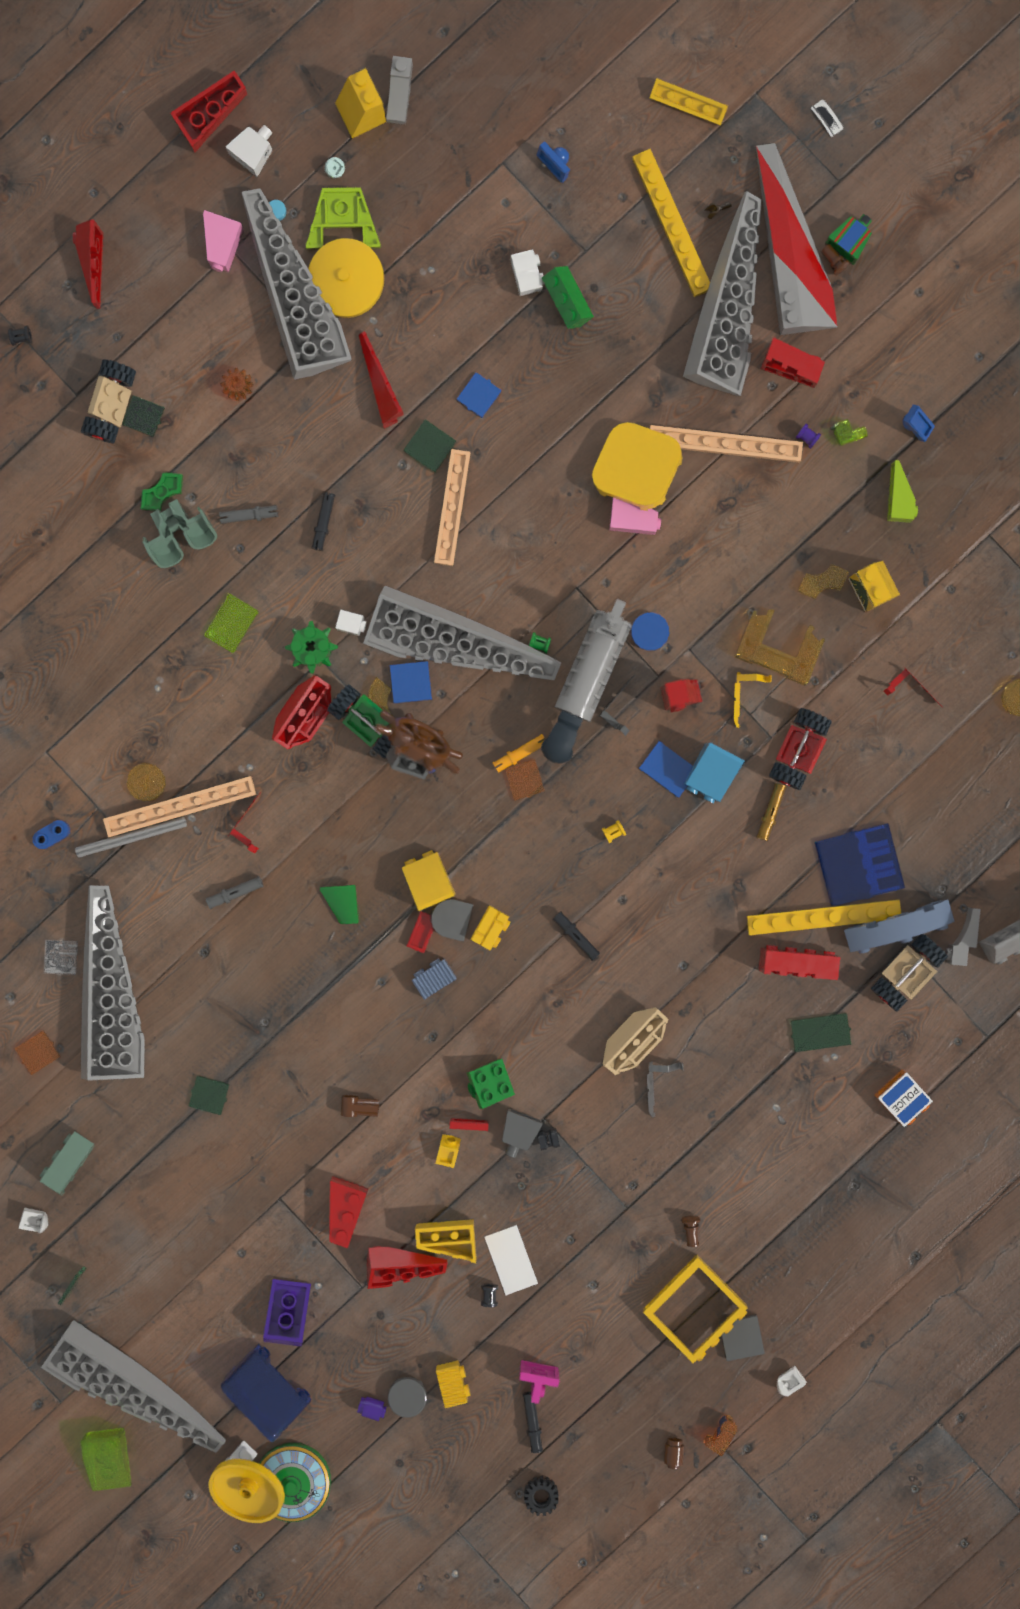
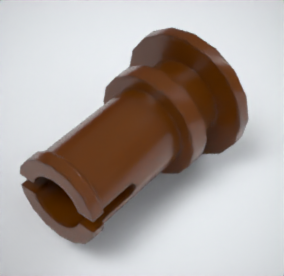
M831 244L825 246L821 251L831 264L830 267L835 269L834 275L842 273L850 264L849 260L844 262V257L839 256Z
M685 1216L681 1219V1222L684 1223V1230H686L688 1247L699 1245L697 1230L699 1229L698 1222L701 1220L698 1216Z

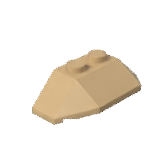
M657 1008L634 1012L607 1040L603 1065L614 1075L635 1068L663 1039L668 1018Z

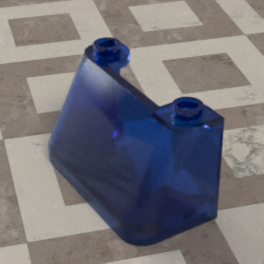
M258 1344L225 1375L221 1383V1389L269 1441L274 1442L308 1406L311 1398L306 1389H294L270 1363L271 1354L269 1350Z

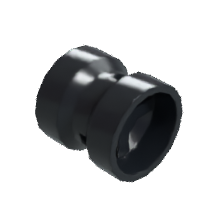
M556 1128L550 1129L548 1132H538L541 1151L547 1150L548 1147H560Z

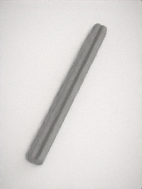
M185 817L176 818L76 847L75 852L77 857H83L186 827L187 822Z

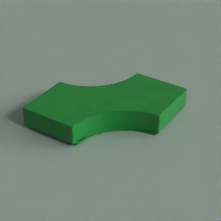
M162 473L161 480L156 486L142 490L141 510L156 511L159 509L161 511L164 502L169 497L182 494L183 475Z

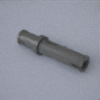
M277 505L221 511L219 512V517H228L220 519L221 524L255 519L262 521L263 518L278 517L279 514L278 512H270L278 510Z
M257 876L227 890L225 888L222 889L220 893L207 897L206 902L208 907L212 909L223 903H231V900L264 887L260 876Z

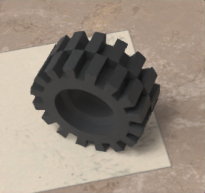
M540 1476V1479L533 1477V1481H528L524 1491V1503L532 1514L536 1512V1516H540V1513L546 1516V1512L551 1514L552 1509L555 1510L557 1508L556 1504L559 1502L557 1485H555L553 1480L550 1481L549 1477L543 1479V1476ZM543 1489L548 1492L549 1497L545 1502H537L535 1500L534 1493L537 1490Z

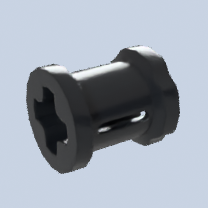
M28 325L21 329H8L9 340L12 346L22 342L32 343V334Z
M489 1283L481 1285L483 1290L481 1306L497 1307L496 1290H498V1285Z

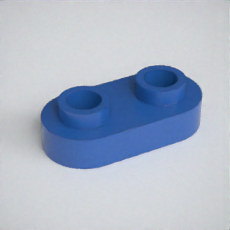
M62 820L52 822L33 835V844L39 849H47L69 835V824ZM58 826L61 827V832L59 834L56 832V828ZM41 836L45 838L44 843L39 841Z

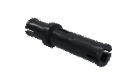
M323 493L317 526L313 530L315 534L311 549L323 551L325 538L329 533L327 529L335 494Z
M562 911L553 917V921L564 931L563 934L565 936L568 935L591 961L600 954L576 928V924L572 923Z
M531 1391L522 1394L528 1426L526 1432L530 1439L531 1453H540L543 1451L540 1436L542 1430L539 1428L536 1403L531 1402Z

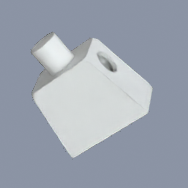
M265 125L258 132L247 127L226 146V149L230 156L257 177L272 152L271 145L267 141L272 132Z

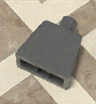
M508 1108L502 1142L508 1144L505 1154L516 1158L519 1148L527 1151L542 1127V1120Z

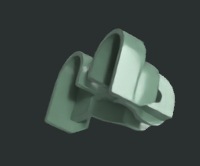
M177 499L171 503L169 502L170 508L161 512L157 509L150 514L160 536L150 542L143 537V544L148 555L158 567L168 568L176 565L183 559L184 553L173 536V533L179 529L184 531L183 534L193 549H204L215 542L217 533L205 512L199 506L197 509L200 514L189 519Z

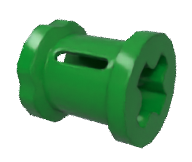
M533 632L529 646L547 654L552 638H544Z

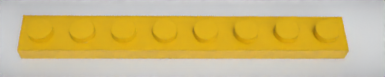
M651 149L633 156L632 160L695 298L708 291L710 281Z
M900 900L750 915L746 916L748 935L860 924L872 921L879 922L887 920L888 917L901 914Z

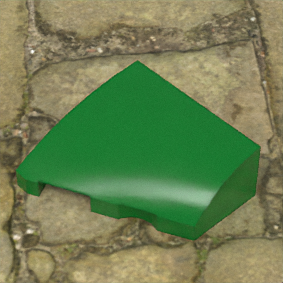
M356 885L320 887L322 895L340 924L360 923Z

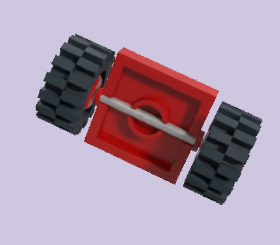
M805 708L799 709L794 723L805 728V730L791 725L775 759L778 762L774 763L769 777L797 790H801L807 776L796 769L809 774L812 773L827 740L822 736H826L832 723L830 719Z

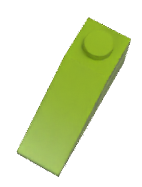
M895 460L891 464L887 521L910 523L914 520V517H917L918 506H915L916 500L899 460Z

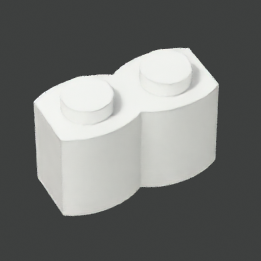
M533 249L512 254L510 260L519 295L542 291V285H544L542 277L544 275L539 273L538 266H540L538 254H534Z

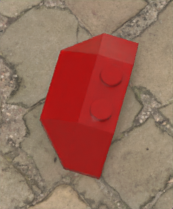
M316 675L298 685L276 717L272 740L286 749H291L294 746L311 741L329 714L327 708L332 703L331 685Z

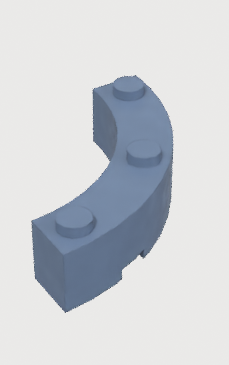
M949 900L932 902L917 908V911L901 913L877 923L872 921L845 929L844 932L850 952L858 951L859 954L869 952L870 948L897 941L906 943L912 941L914 936L935 929L940 931L949 928L948 924L955 922Z

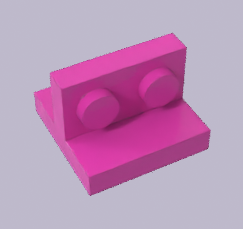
M521 1360L519 1367L520 1380L532 1382L531 1402L539 1404L540 1397H544L545 1385L558 1387L559 1368Z

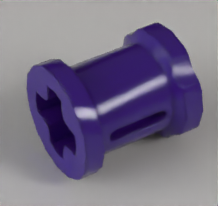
M805 424L796 438L802 439L811 449L821 434H816L808 428V424Z

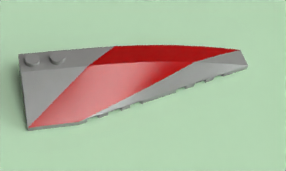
M776 144L757 145L756 154L780 335L837 328L833 289Z

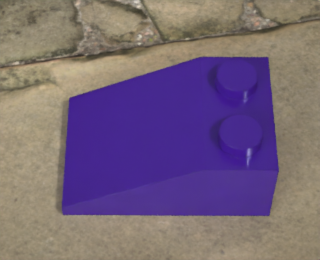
M273 1279L263 1336L264 1342L302 1347L311 1284Z

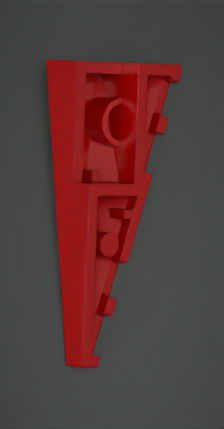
M364 331L358 336L385 429L398 423L397 418L404 414Z

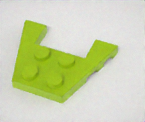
M361 187L322 188L309 238L306 242V249H320L324 246V228H363V243L370 248H381Z

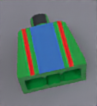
M865 214L858 221L854 217H849L830 234L825 244H831L839 255L854 265L872 234L867 228L872 220Z

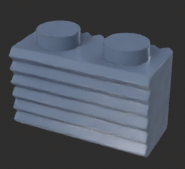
M438 958L430 963L431 967L426 971L422 968L413 974L415 978L412 979V982L424 1000L457 979L445 958L443 960Z

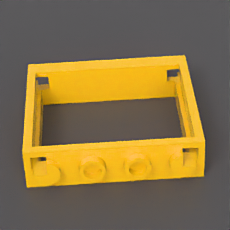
M696 1255L643 1308V1313L694 1363L696 1360L701 1361L706 1355L705 1351L710 1346L712 1348L716 1346L720 1341L719 1337L723 1333L727 1334L733 1328V1323L737 1319L741 1320L747 1314L746 1310L748 1307ZM700 1268L738 1308L692 1353L654 1312Z

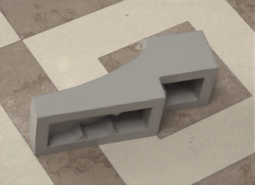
M393 56L387 122L406 125L413 68L412 58Z
M968 908L961 933L953 944H949L945 950V953L948 955L946 959L948 964L967 966L969 947L977 948L981 909Z

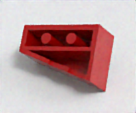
M773 337L760 369L815 388L825 361L821 360L818 356L810 355Z
M679 680L666 683L660 688L665 710H670L671 713L681 711L687 705L702 702L698 680Z
M332 1176L330 1180L329 1242L348 1248L369 1188Z

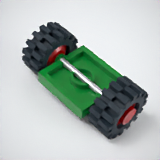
M348 684L332 701L327 711L338 720H341L349 712L342 723L370 747L373 746L372 749L385 759L392 743L388 735L376 732L375 726L378 724L386 727L389 726V723L380 716V712L383 710L365 694L361 696L355 688Z

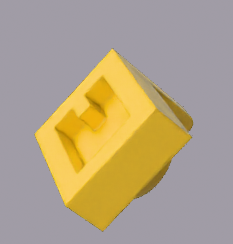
M443 1134L435 1164L454 1168L461 1139Z

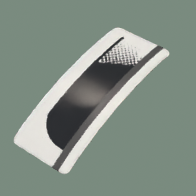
M824 100L811 107L831 137L843 129L840 121Z

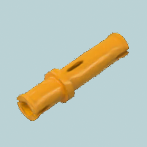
M540 734L512 752H506L507 755L492 762L494 767L502 763L501 766L496 768L497 772L500 773V771L512 764H517L519 760L540 749L543 741L541 743L538 742L545 738L543 734Z

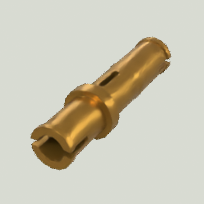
M775 783L765 815L761 818L762 824L757 838L765 841L769 840L772 827L776 824L775 818L787 788L786 786Z

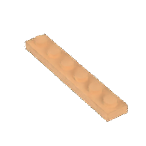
M451 449L434 564L454 565L471 454L468 451Z

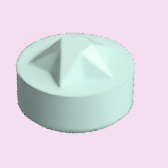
M337 157L327 160L324 167L326 174L331 178L340 177L345 170L343 161Z

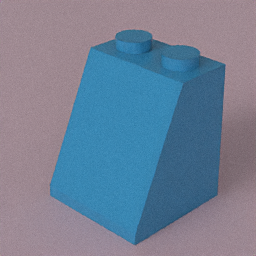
M705 743L684 785L688 786L686 790L696 795L698 792L705 795L703 799L713 804L715 801L720 802L744 760L712 743Z

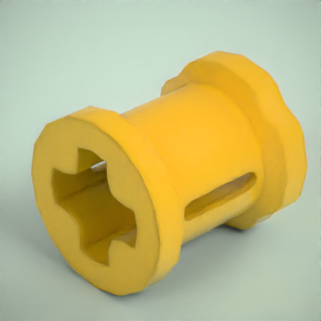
M619 820L608 828H602L609 844L612 843L613 839L626 835Z

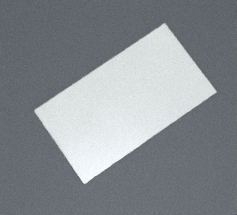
M517 1225L485 1236L505 1295L538 1284Z

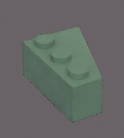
M75 1131L72 1135L70 1133L63 1141L65 1146L61 1151H56L51 1159L53 1161L49 1168L46 1166L40 1174V1182L63 1196L65 1193L64 1189L74 1179L76 1172L83 1165L95 1146Z

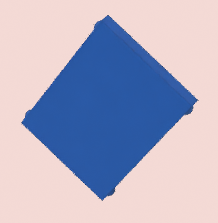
M660 741L639 767L640 771L649 775L678 798L687 786L684 783L693 768L690 763Z

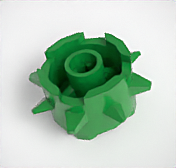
M309 621L308 626L300 631L293 628L294 637L292 643L285 646V649L292 651L295 657L292 666L296 667L300 664L308 666L310 674H314L316 666L325 664L330 667L329 657L331 651L338 649V645L331 643L328 638L331 629L327 628L321 631L315 628L313 621ZM310 643H311V644L315 643V644H314L315 650H314V651L309 650V652H308V649H309L308 645H309Z

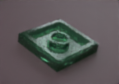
M425 419L403 451L433 473H436L457 441Z

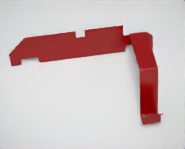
M905 668L889 683L890 686L884 690V693L887 696L893 693L895 687L911 673Z
M234 828L229 833V835L231 834L245 844L249 851L256 853L259 849L252 844L251 840Z

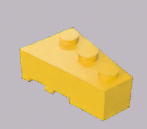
M474 1219L416 1224L417 1249L452 1256V1258H460L476 1263Z

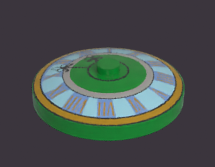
M291 1442L278 1445L263 1456L259 1464L270 1470L279 1479L285 1493L283 1506L275 1517L276 1519L285 1522H299L314 1516L320 1511L330 1492L331 1474L328 1464L318 1451L308 1445Z

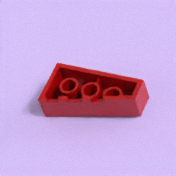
M234 70L170 113L194 152L201 147L247 95L246 87Z

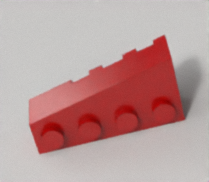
M766 945V948H761L759 971L763 974H771L773 972V974L783 976L792 974V976L797 977L811 976V978L838 980L840 957L836 956L835 952L824 951L823 954H817L816 950L804 949V952H797V948L785 947V950H778V946Z

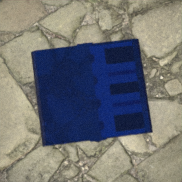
M889 823L859 831H850L843 835L815 842L831 907L861 899H870L876 895L905 888Z

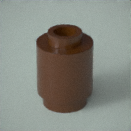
M667 1438L664 1463L668 1468L678 1469L679 1466L683 1465L684 1445L682 1444L683 1440L680 1438Z

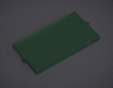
M847 1013L791 1020V1038H793L795 1052L851 1045V1028L848 1024Z

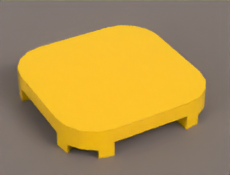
M635 423L619 424L610 432L594 466L592 477L596 489L604 497L608 495L638 506L640 510L644 511L662 505L666 500L665 496L675 473L682 463L683 458L680 444L669 435Z

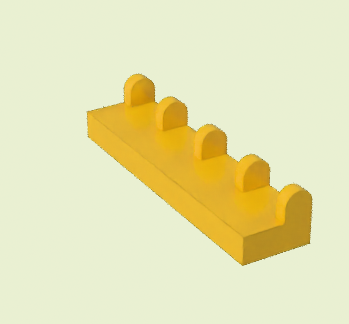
M656 78L650 95L651 99L718 125L722 124L728 108L726 104Z

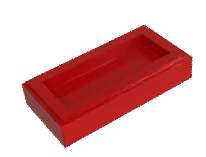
M420 911L406 945L407 947L421 953L425 952L434 930L430 921L431 914Z
M451 1118L449 1129L488 1131L489 1121Z

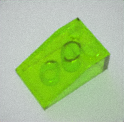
M124 1428L86 1433L81 1440L83 1462L92 1490L99 1491L131 1486Z

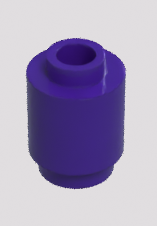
M361 1397L357 1413H360L363 1417L379 1421V1418H384L387 1407L383 1406V1401L370 1397Z

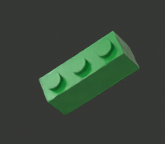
M568 266L555 267L542 277L568 329L581 327L594 317Z

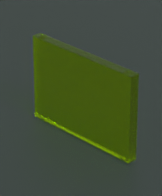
M229 593L204 636L234 653L259 611Z

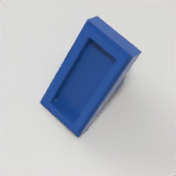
M544 141L539 146L537 157L563 183L570 172L566 165L569 161V153L563 147H557L552 150Z
M914 404L902 421L904 428L912 431L922 442H926L935 427L922 409Z

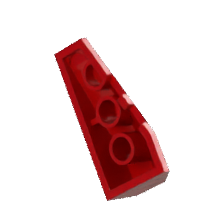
M88 220L76 225V232H73V243L76 246L91 302L96 309H100L103 232L95 220Z
M375 1246L368 1248L367 1289L393 1286L392 1282L401 1280L407 1283L410 1282V1279L417 1276L427 1278L446 1272L447 1259L392 1247Z

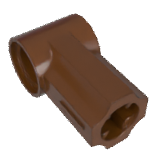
M342 1095L341 1116L357 1117L360 1115L378 1117L379 1099Z

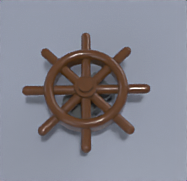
M384 710L380 712L381 718L391 725L390 727L380 724L375 726L376 732L388 735L392 743L386 755L391 769L421 779H425L429 772H433L434 767L444 766L454 774L459 773V768L448 758L461 759L463 754L450 748L448 742L443 737L444 733L442 730L436 731L429 725L414 719L411 713H407L405 717L395 719Z

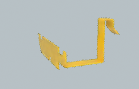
M737 673V683H735L734 698H736V701H734V722L737 728H739L738 717H740L739 681H761L768 683L772 681V675Z

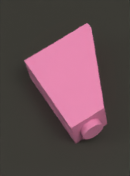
M204 210L207 260L213 270L229 272L244 230L242 224Z
M616 498L612 499L609 530L655 535L656 531L660 530L661 518H658V512L655 510H640L638 506Z

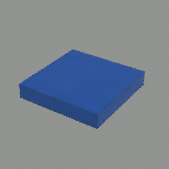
M428 661L390 665L394 704L432 700Z

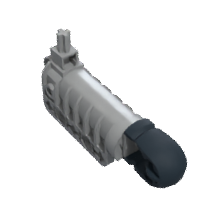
M620 599L616 600L611 613L596 610L556 702L555 708L561 710L558 722L551 730L549 737L541 745L543 755L551 762L558 764L566 763L572 758V748L578 733L577 730L583 720L590 723L632 627L630 623L620 617L626 602Z

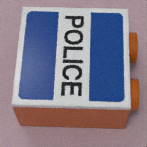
M901 1070L874 1095L903 1127L912 1124L916 1116L920 1112H925L930 1107V1103L933 1102L904 1070Z

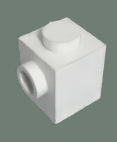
M340 610L336 624L338 631L360 636L361 632L364 633L366 621H364L363 615Z

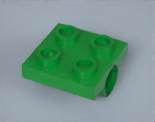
M497 1059L467 1072L470 1081L468 1083V1090L472 1098L476 1099L479 1109H484L515 1095L503 1059Z

